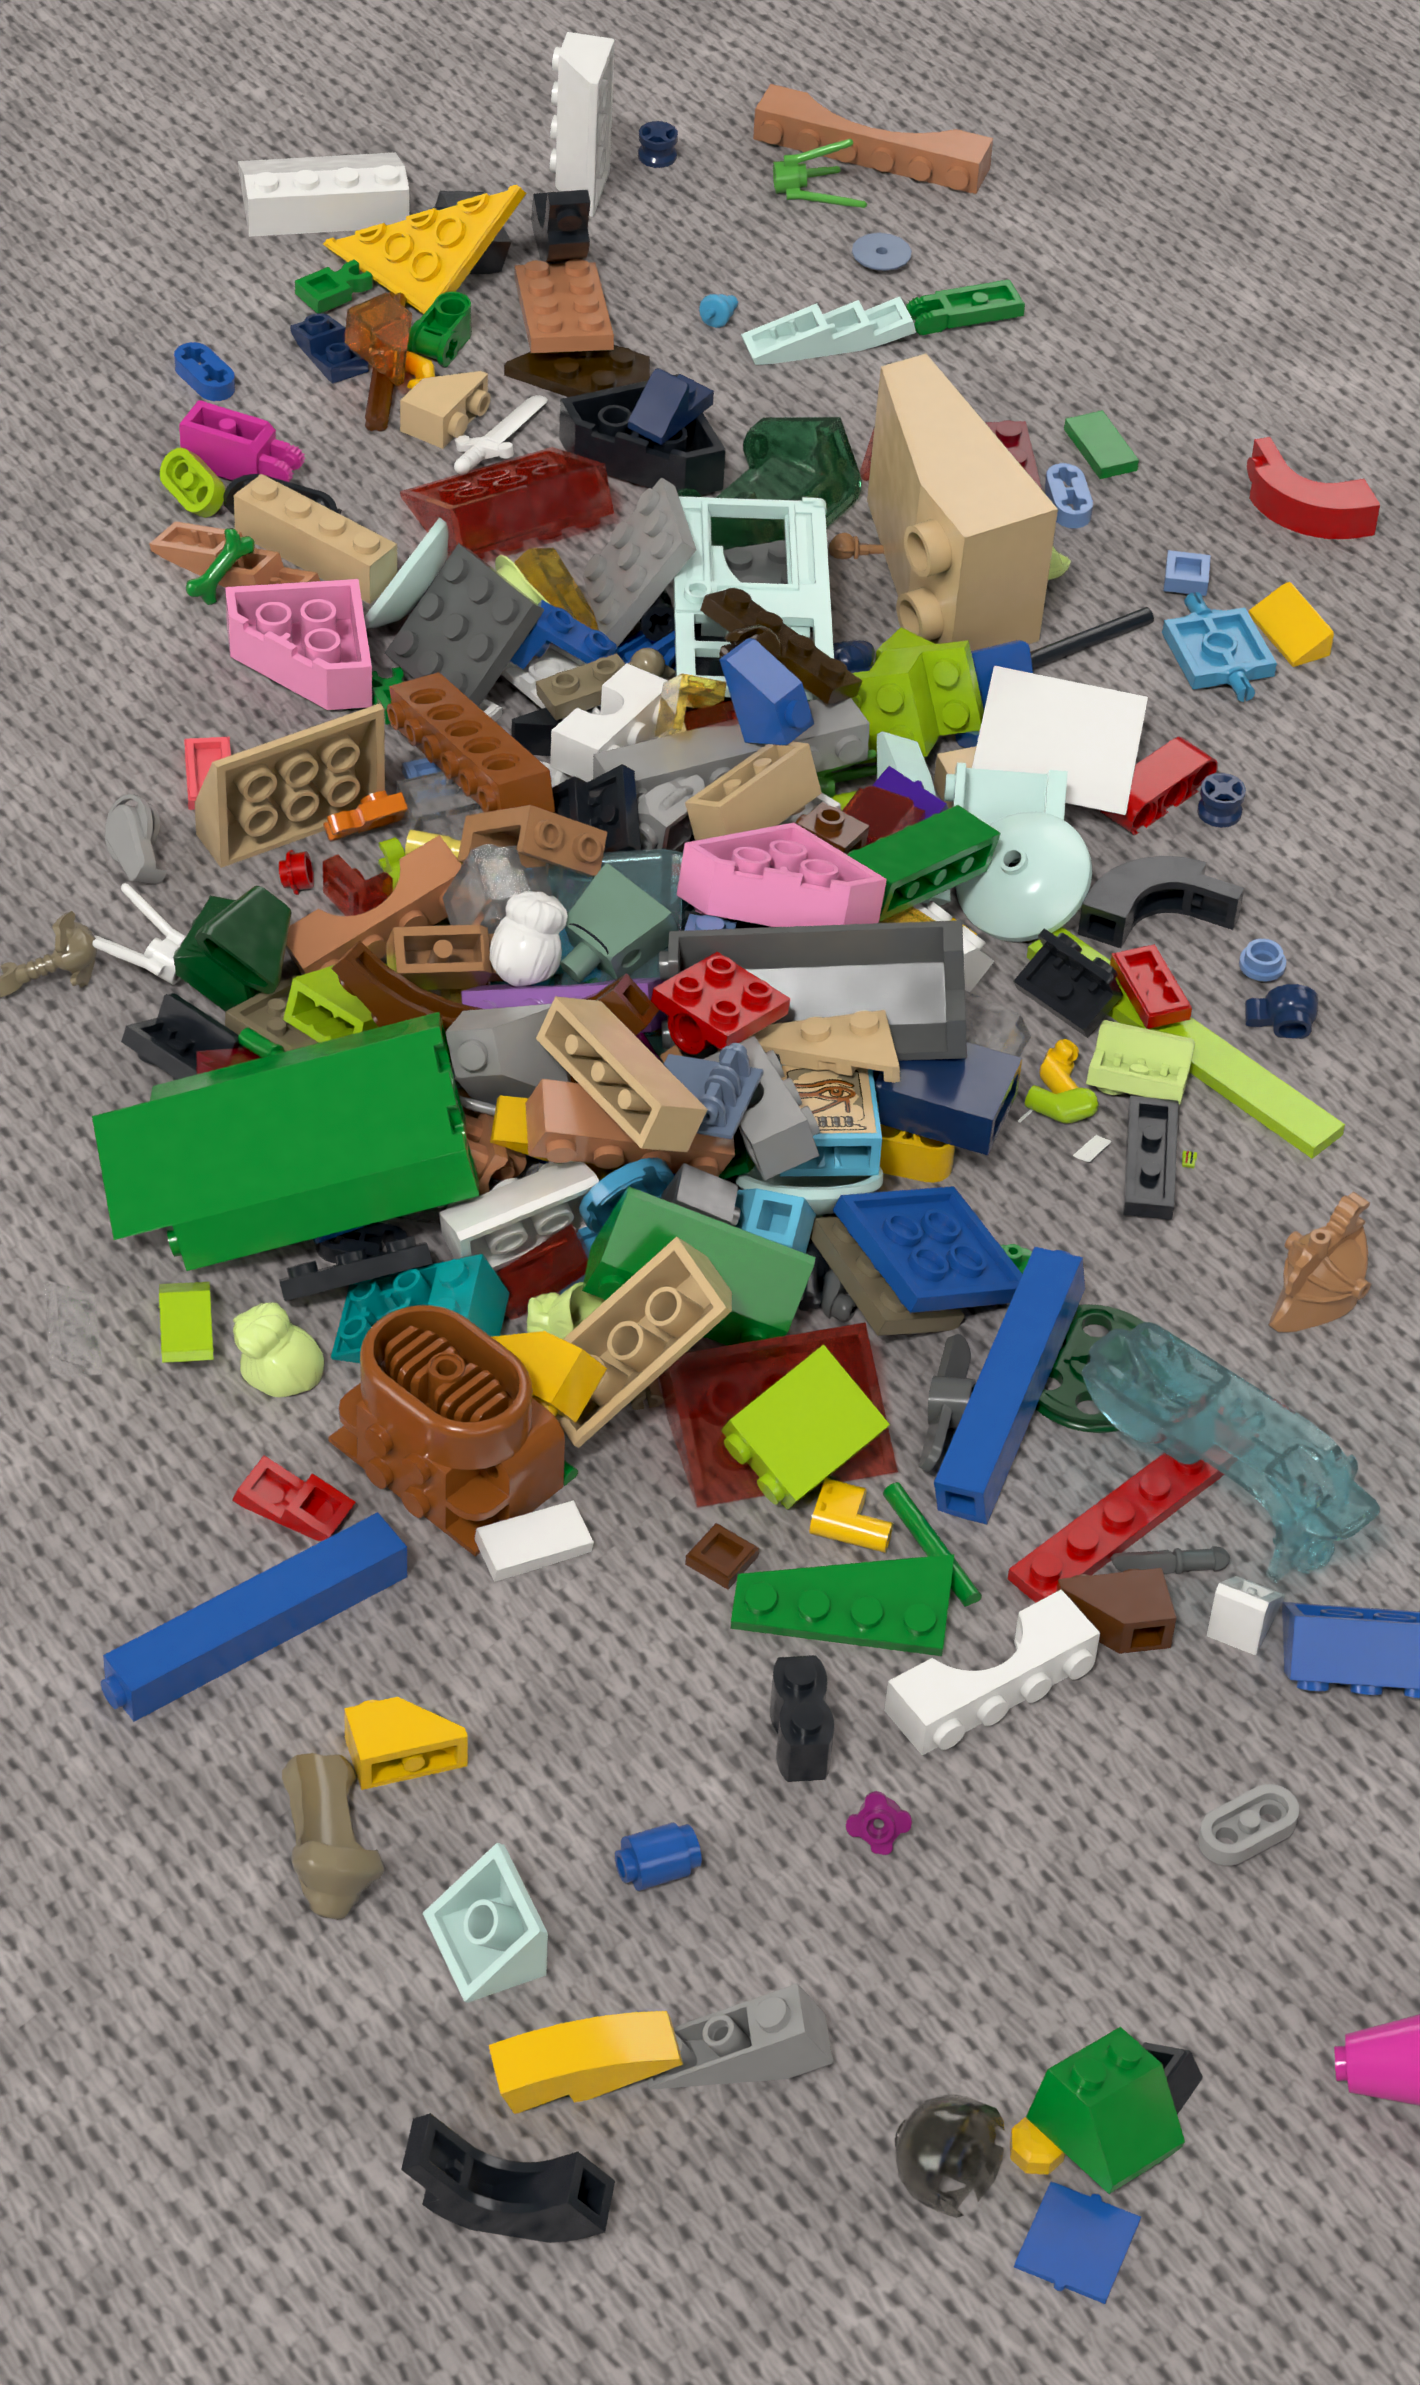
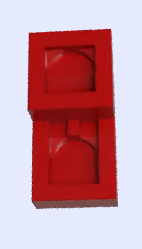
M263 1455L237 1489L232 1500L249 1511L317 1541H323L331 1537L356 1503L313 1473L304 1482L265 1455Z

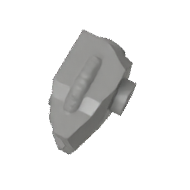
M697 774L676 782L658 785L637 799L641 851L658 865L684 847L686 842H690L693 831L685 802L705 788L704 780Z

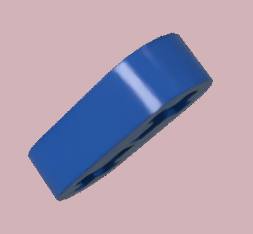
M189 342L177 347L174 351L175 371L201 397L210 401H222L234 394L235 374L233 370L209 347L197 342Z

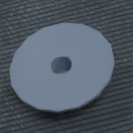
M887 233L864 235L855 241L852 248L855 260L861 265L883 271L897 269L906 265L911 259L912 253L906 241Z

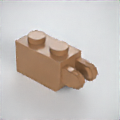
M482 925L393 927L386 943L387 966L424 990L471 989L480 985H486L487 982L504 981L497 974L490 961V944L494 934H488V927Z

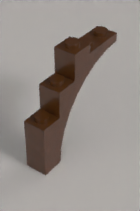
M361 941L353 946L331 968L338 975L342 987L349 994L357 996L368 1008L378 1027L440 1012L446 1032L462 1011L482 1009L455 1003L418 987L389 968ZM627 973L599 992L582 998L601 1001L635 1036L648 1026L659 1011ZM570 1075V1077H571V1082H573V1083H578V1082Z

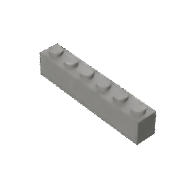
M849 698L829 705L820 699L808 701L815 724L793 741L810 745L816 772L867 760L870 723L854 701ZM738 719L595 753L593 754V779L623 764L635 770L637 799L658 785L676 782L696 774L704 780L705 787H707L767 744L745 743Z

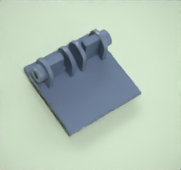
M732 1043L722 1048L719 1054V1062L668 1054L663 1065L708 1109L697 1134L732 1139L763 1075V1069L750 1067L747 1049L739 1043Z

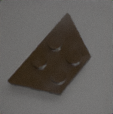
M614 345V350L531 353L530 351L507 361L504 365V376L571 397L649 380L650 356Z

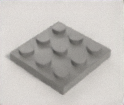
M660 478L652 489H647L641 495L635 511L626 522L622 521L615 527L610 542L600 554H595L591 557L584 570L583 578L598 629L613 641L617 647L696 551L676 487L663 478Z

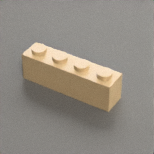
M260 474L234 495L235 529L241 532L243 537L249 536L255 541L256 545L269 551L279 552L281 558L306 571L317 572L319 578L325 581L358 579L361 599L369 604L380 597L397 574L396 543L263 474Z
M555 996L536 1040L641 1149L688 1152L708 1109L601 1001Z

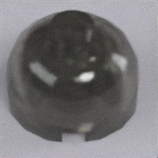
M947 2094L924 2101L900 2124L895 2135V2157L898 2177L913 2199L926 2207L955 2218L964 2216L957 2209L973 2189L977 2201H980L995 2182L1003 2159L1004 2148L995 2144V2127L1005 2131L1004 2120L997 2108L966 2096ZM944 2176L966 2184V2187L947 2192L938 2190Z

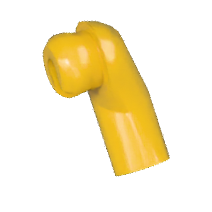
M407 352L402 356L400 361L401 368L415 376V379L408 382L407 388L412 389L423 378L435 377V368L431 360L414 352Z
M1058 1040L1054 1048H1050L1047 1051L1039 1069L1040 1078L1049 1090L1055 1094L1079 1088L1070 1077L1075 1066L1073 1061L1079 1056V1049L1070 1040Z

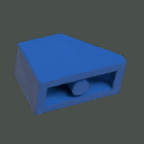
M747 638L719 659L745 743L788 745L815 724L803 683L757 640Z

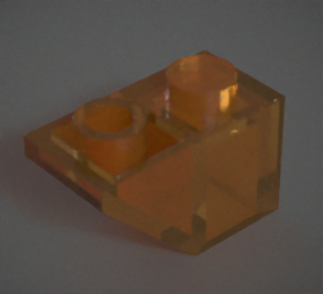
M386 292L347 309L345 343L396 386L404 384L410 348L412 313Z

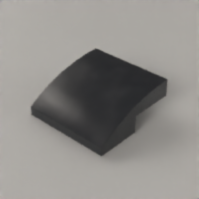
M621 764L589 782L573 776L552 787L555 808L553 813L607 832L601 868L606 863L611 865L641 852L635 770ZM548 864L546 875L556 878L579 873Z

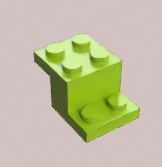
M969 640L882 651L870 671L852 673L862 680L858 695L851 699L870 723L868 750L873 749L877 752V734L886 732L917 741L923 757H926L940 735L980 731L984 708ZM877 755L859 764L877 762Z

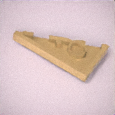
M885 1010L858 1011L848 1015L824 1018L811 1017L801 1021L770 1024L749 1037L755 1036L764 1052L773 1050L775 1054H779L781 1065L812 1070H831L837 1074L852 1076L858 1068L884 1071L885 1082H900L899 1062Z

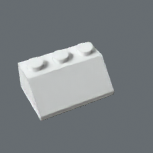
M550 1161L534 1174L521 1179H506L498 1183L490 1192L475 1198L449 1204L446 1210L439 1212L442 1235L454 1259L483 1254L493 1270H499L569 1241V1237L578 1229L587 1227L580 1216L579 1206L583 1197L599 1182V1179L584 1162L569 1161L555 1163Z

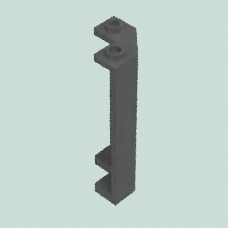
M962 920L669 931L668 951H660L659 953L661 981L672 978L715 952L730 958L745 970L766 981L772 987L791 998L788 1014L772 1024L801 1021L811 1017L824 1018L848 1015L858 1011L885 1010L898 1061L967 1058ZM662 1020L663 1049H670L676 1044L670 1036L668 1020ZM715 1045L708 1047L698 1054H688L680 1049L685 1057L704 1059L718 1053ZM776 1054L778 1060L780 1061V1055Z

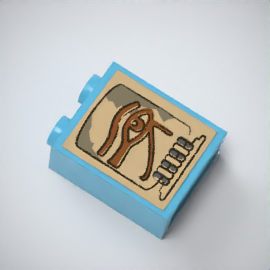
M781 1065L785 1075L781 1079H792L802 1101V1105L799 1106L800 1109L805 1106L811 1109L820 1133L813 1136L819 1156L780 1173V1177L879 1175L882 1133L873 1070L858 1068L852 1076L837 1074L831 1070H812Z

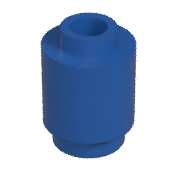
M672 1822L625 1836L621 1839V1850L615 1851V1864L621 1880L624 1883L632 1882L637 1891L690 1875L691 1869L700 1867L702 1863L700 1845L693 1828L689 1824L678 1826Z

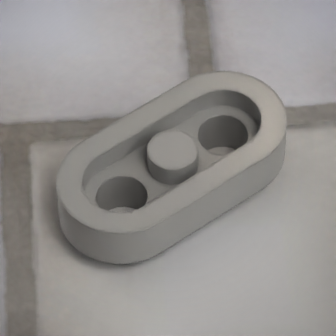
M1274 1784L1257 1786L1205 1815L1201 1822L1198 1836L1199 1848L1207 1859L1216 1864L1224 1866L1240 1864L1292 1835L1299 1816V1803L1296 1797L1284 1787ZM1270 1814L1276 1817L1278 1821L1268 1822L1261 1816ZM1228 1838L1232 1840L1234 1844H1226L1220 1842L1217 1839Z

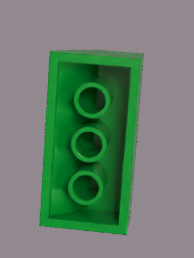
M628 1186L591 1245L582 1291L606 1301L674 1238L678 1237L706 1255L732 1291V1311L703 1337L733 1347L749 1355L770 1359L790 1329L813 1270L816 1257Z

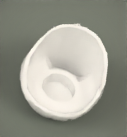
M525 891L520 894H514L508 900L506 916L496 928L490 944V961L497 974L505 982L516 987H523L546 981L556 973L562 957L559 933L566 927L568 918L567 910L560 903L559 899L554 896H548L543 892Z

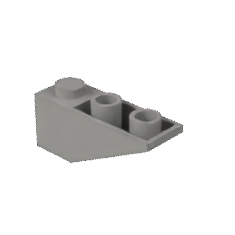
M796 1983L673 2027L683 2065L647 2078L648 2088L652 2090L790 2079L833 2064L826 2014L801 1986Z

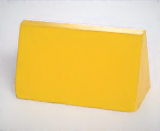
M1291 582L1281 585L1249 610L1248 613L1252 620L1292 667L1330 656L1334 637L1333 630Z

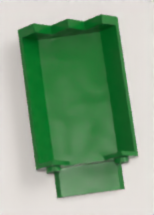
M440 1012L158 1084L152 1087L150 1101L92 1116L113 1240L168 1227L167 1237L174 1257L182 1255L186 1271L479 1196V1178L466 1136V1117L453 1075L447 1036Z

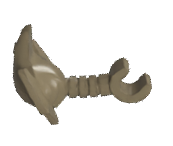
M73 911L66 912L52 926L56 935L53 954H46L44 958L39 957L35 959L36 961L32 960L27 962V964L24 963L17 966L13 962H8L0 966L3 971V975L0 976V997L12 994L24 983L31 981V979H38L41 975H48V972L53 973L57 968L72 973L70 978L72 986L79 985L81 988L88 985L97 955V948L92 945L96 938L86 925L74 922L75 913Z

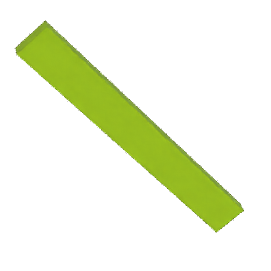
M1060 927L1052 932L1055 936L1064 933L1071 937L1082 948L1081 954L1093 961L1096 957H1099L1110 965L1108 958L1065 928ZM1040 939L1028 946L1026 958L1029 960L1043 946ZM1116 977L1115 979L1123 993V997L1108 1015L1118 1023L1146 1029ZM1191 1017L1190 1020L1150 1028V1030L1192 1038L1195 1041L1189 1073L1311 1159L1343 1135L1345 1128L1343 1122Z

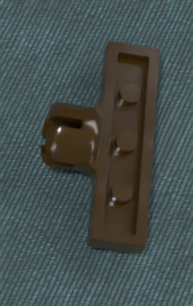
M734 587L705 595L700 611L729 632L724 638L731 644L721 647L719 652L720 659L747 638L755 639L803 683L805 689L827 705L858 695L862 680L848 671L844 663L822 652L810 638L799 635L783 623L780 616L766 611L751 600V596L744 590Z

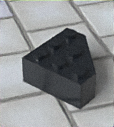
M648 380L560 399L559 440L574 465L651 489L660 478H663L676 487L678 496L693 497L723 490L726 449L703 413L663 445L628 428V420Z

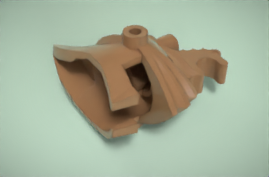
M1355 1192L1348 1196L1345 1195L1335 1207L1334 1213L1330 1216L1326 1226L1315 1229L1304 1236L1294 1231L1287 1238L1285 1248L1289 1251L1283 1272L1284 1285L1268 1324L1270 1327L1278 1332H1297L1329 1323L1348 1314L1356 1306L1357 1301L1366 1296L1371 1287V1283L1365 1280L1368 1268V1245L1363 1227L1365 1220L1360 1218L1359 1215L1369 1207L1370 1202Z

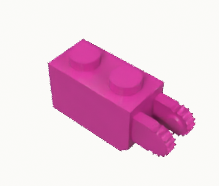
M198 400L179 424L180 448H185L197 454L217 476L234 480L243 475L263 474L290 482L294 474L292 470H298L305 462V454L302 453V450L294 445H290V443L276 439V430L268 421Z

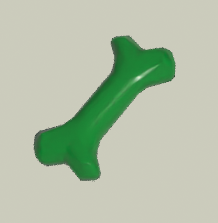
M234 528L225 529L224 548L206 572L198 578L188 580L186 583V593L191 597L201 596L207 605L216 604L217 586L233 564L241 556L254 552L255 541L249 536L240 537Z

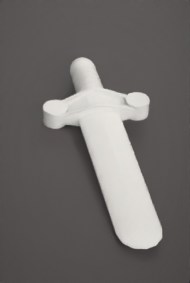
M540 395L528 398L483 437L469 438V436L463 435L455 438L457 451L465 452L456 460L454 464L455 471L460 475H464L482 460L497 456L504 459L512 457L514 455L513 444L503 441L545 405L548 399Z

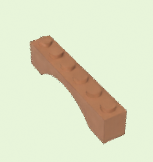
M774 84L769 85L755 108L753 139L768 144L806 152L835 142L852 139L853 145L851 147L824 155L823 157L977 194L990 170L993 138L958 129L929 133H906L871 128L832 113L806 92Z

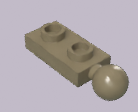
M642 648L636 651L630 662L627 663L658 677H662L665 672L664 657L653 648ZM614 654L567 671L556 673L553 676L536 681L537 696L555 720L567 717L576 708L584 711L601 705L602 685L619 671L625 663L618 654Z

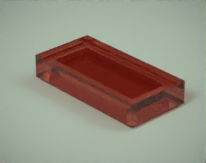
M572 1224L496 1273L510 1293L505 1315L511 1320L519 1318L528 1312V1303L531 1297L535 1298L543 1293H558L585 1275L589 1251L580 1232Z

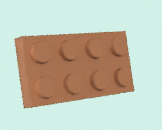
M572 259L566 263L548 264L544 261L535 260L527 262L525 265H515V283L531 353L614 350V334L595 262Z

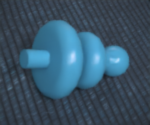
M707 295L700 302V316L704 323L711 327H723L733 315L734 309L738 306V300L733 295Z

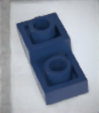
M312 314L307 316L303 322L290 326L291 334L298 346L332 384L369 372L367 356L347 342L346 327L329 315Z

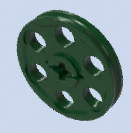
M1078 1305L1062 1343L1064 1348L1059 1351L1049 1377L1056 1379L1061 1386L1054 1390L1043 1389L1035 1409L1059 1425L1091 1433L1116 1432L1143 1422L1158 1409L1167 1391L1170 1361L1163 1341L1148 1324L1128 1312L1103 1305ZM1097 1324L1105 1327L1109 1333L1103 1337H1093L1086 1334L1083 1328L1088 1325ZM1131 1348H1142L1148 1351L1151 1357L1147 1360L1137 1361L1129 1358L1125 1352ZM1088 1363L1098 1364V1372L1088 1371ZM1138 1386L1146 1390L1149 1395L1143 1399H1132L1123 1394L1122 1390L1126 1387ZM1083 1401H1093L1101 1405L1103 1410L1097 1414H1087L1080 1411L1076 1405Z

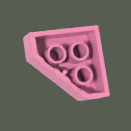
M358 579L225 587L227 633L231 658L326 710L368 708L372 706V665Z
M793 822L686 842L676 895L694 906V910L702 915L717 916L769 927L879 923L887 879Z

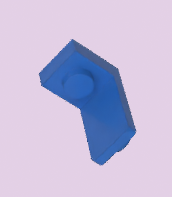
M541 600L538 605L544 609V612L510 662L524 669L534 656L542 657L550 643H553L588 664L599 658L614 655L617 646L601 631L592 630L574 619L566 610L554 607Z

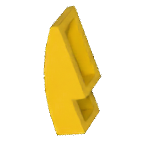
M667 2011L631 2012L586 2018L522 2033L488 2045L500 2094L514 2114L569 2095L574 2103L590 2100L683 2065L671 2018Z

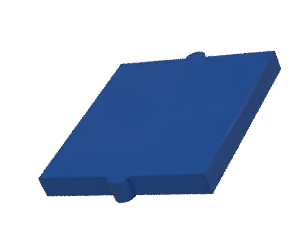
M1050 2181L1015 2261L1014 2268L1054 2283V2288L1057 2291H1063L1066 2288L1106 2304L1140 2223L1141 2216L1103 2202L1099 2194L1088 2196Z

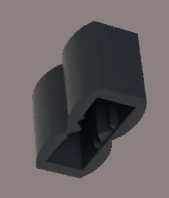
M816 1655L778 1657L773 1669L770 1718L778 1734L776 1749L777 1765L787 1782L826 1780L830 1770L834 1719L829 1706L825 1702L827 1674L822 1662Z

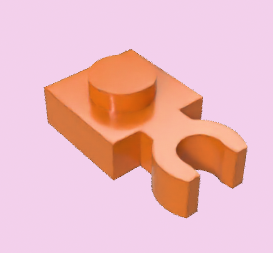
M386 791L375 792L360 800L361 804L358 805L357 809L327 816L328 822L323 823L328 840H338L355 832L361 833L401 821L408 810L402 792L389 796Z

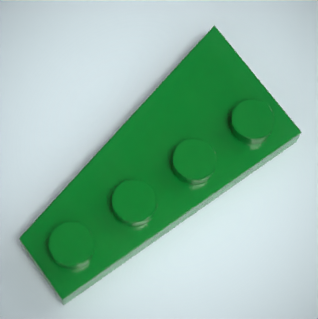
M955 1554L741 1573L737 1576L730 1629L942 1656Z

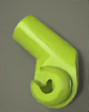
M1036 1085L1029 1089L1024 1104L1025 1107L1064 1124L1092 1117L1097 1112L1099 1106L1097 1096L1090 1089L1079 1087L1055 1094Z

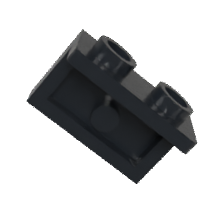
M1044 928L1038 935L1043 946L1013 982L1016 988L1088 1038L1123 997V993L1115 979L1118 973L1103 959L1096 957L1092 961L1081 954L1082 948L1068 935L1060 933L1058 936H1055Z
M169 993L164 995L157 1018L126 1025L121 1043L137 1052L138 1057L142 1061L158 1066L172 1075L173 1080L197 1075V1051L239 1048V1035L177 994Z

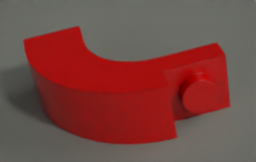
M1271 437L1254 439L1252 457H1249L1247 460V473L1252 482L1249 499L1267 518L1291 531L1317 538L1354 539L1375 535L1380 503L1364 478L1338 483H1323L1307 479L1294 472L1286 464Z

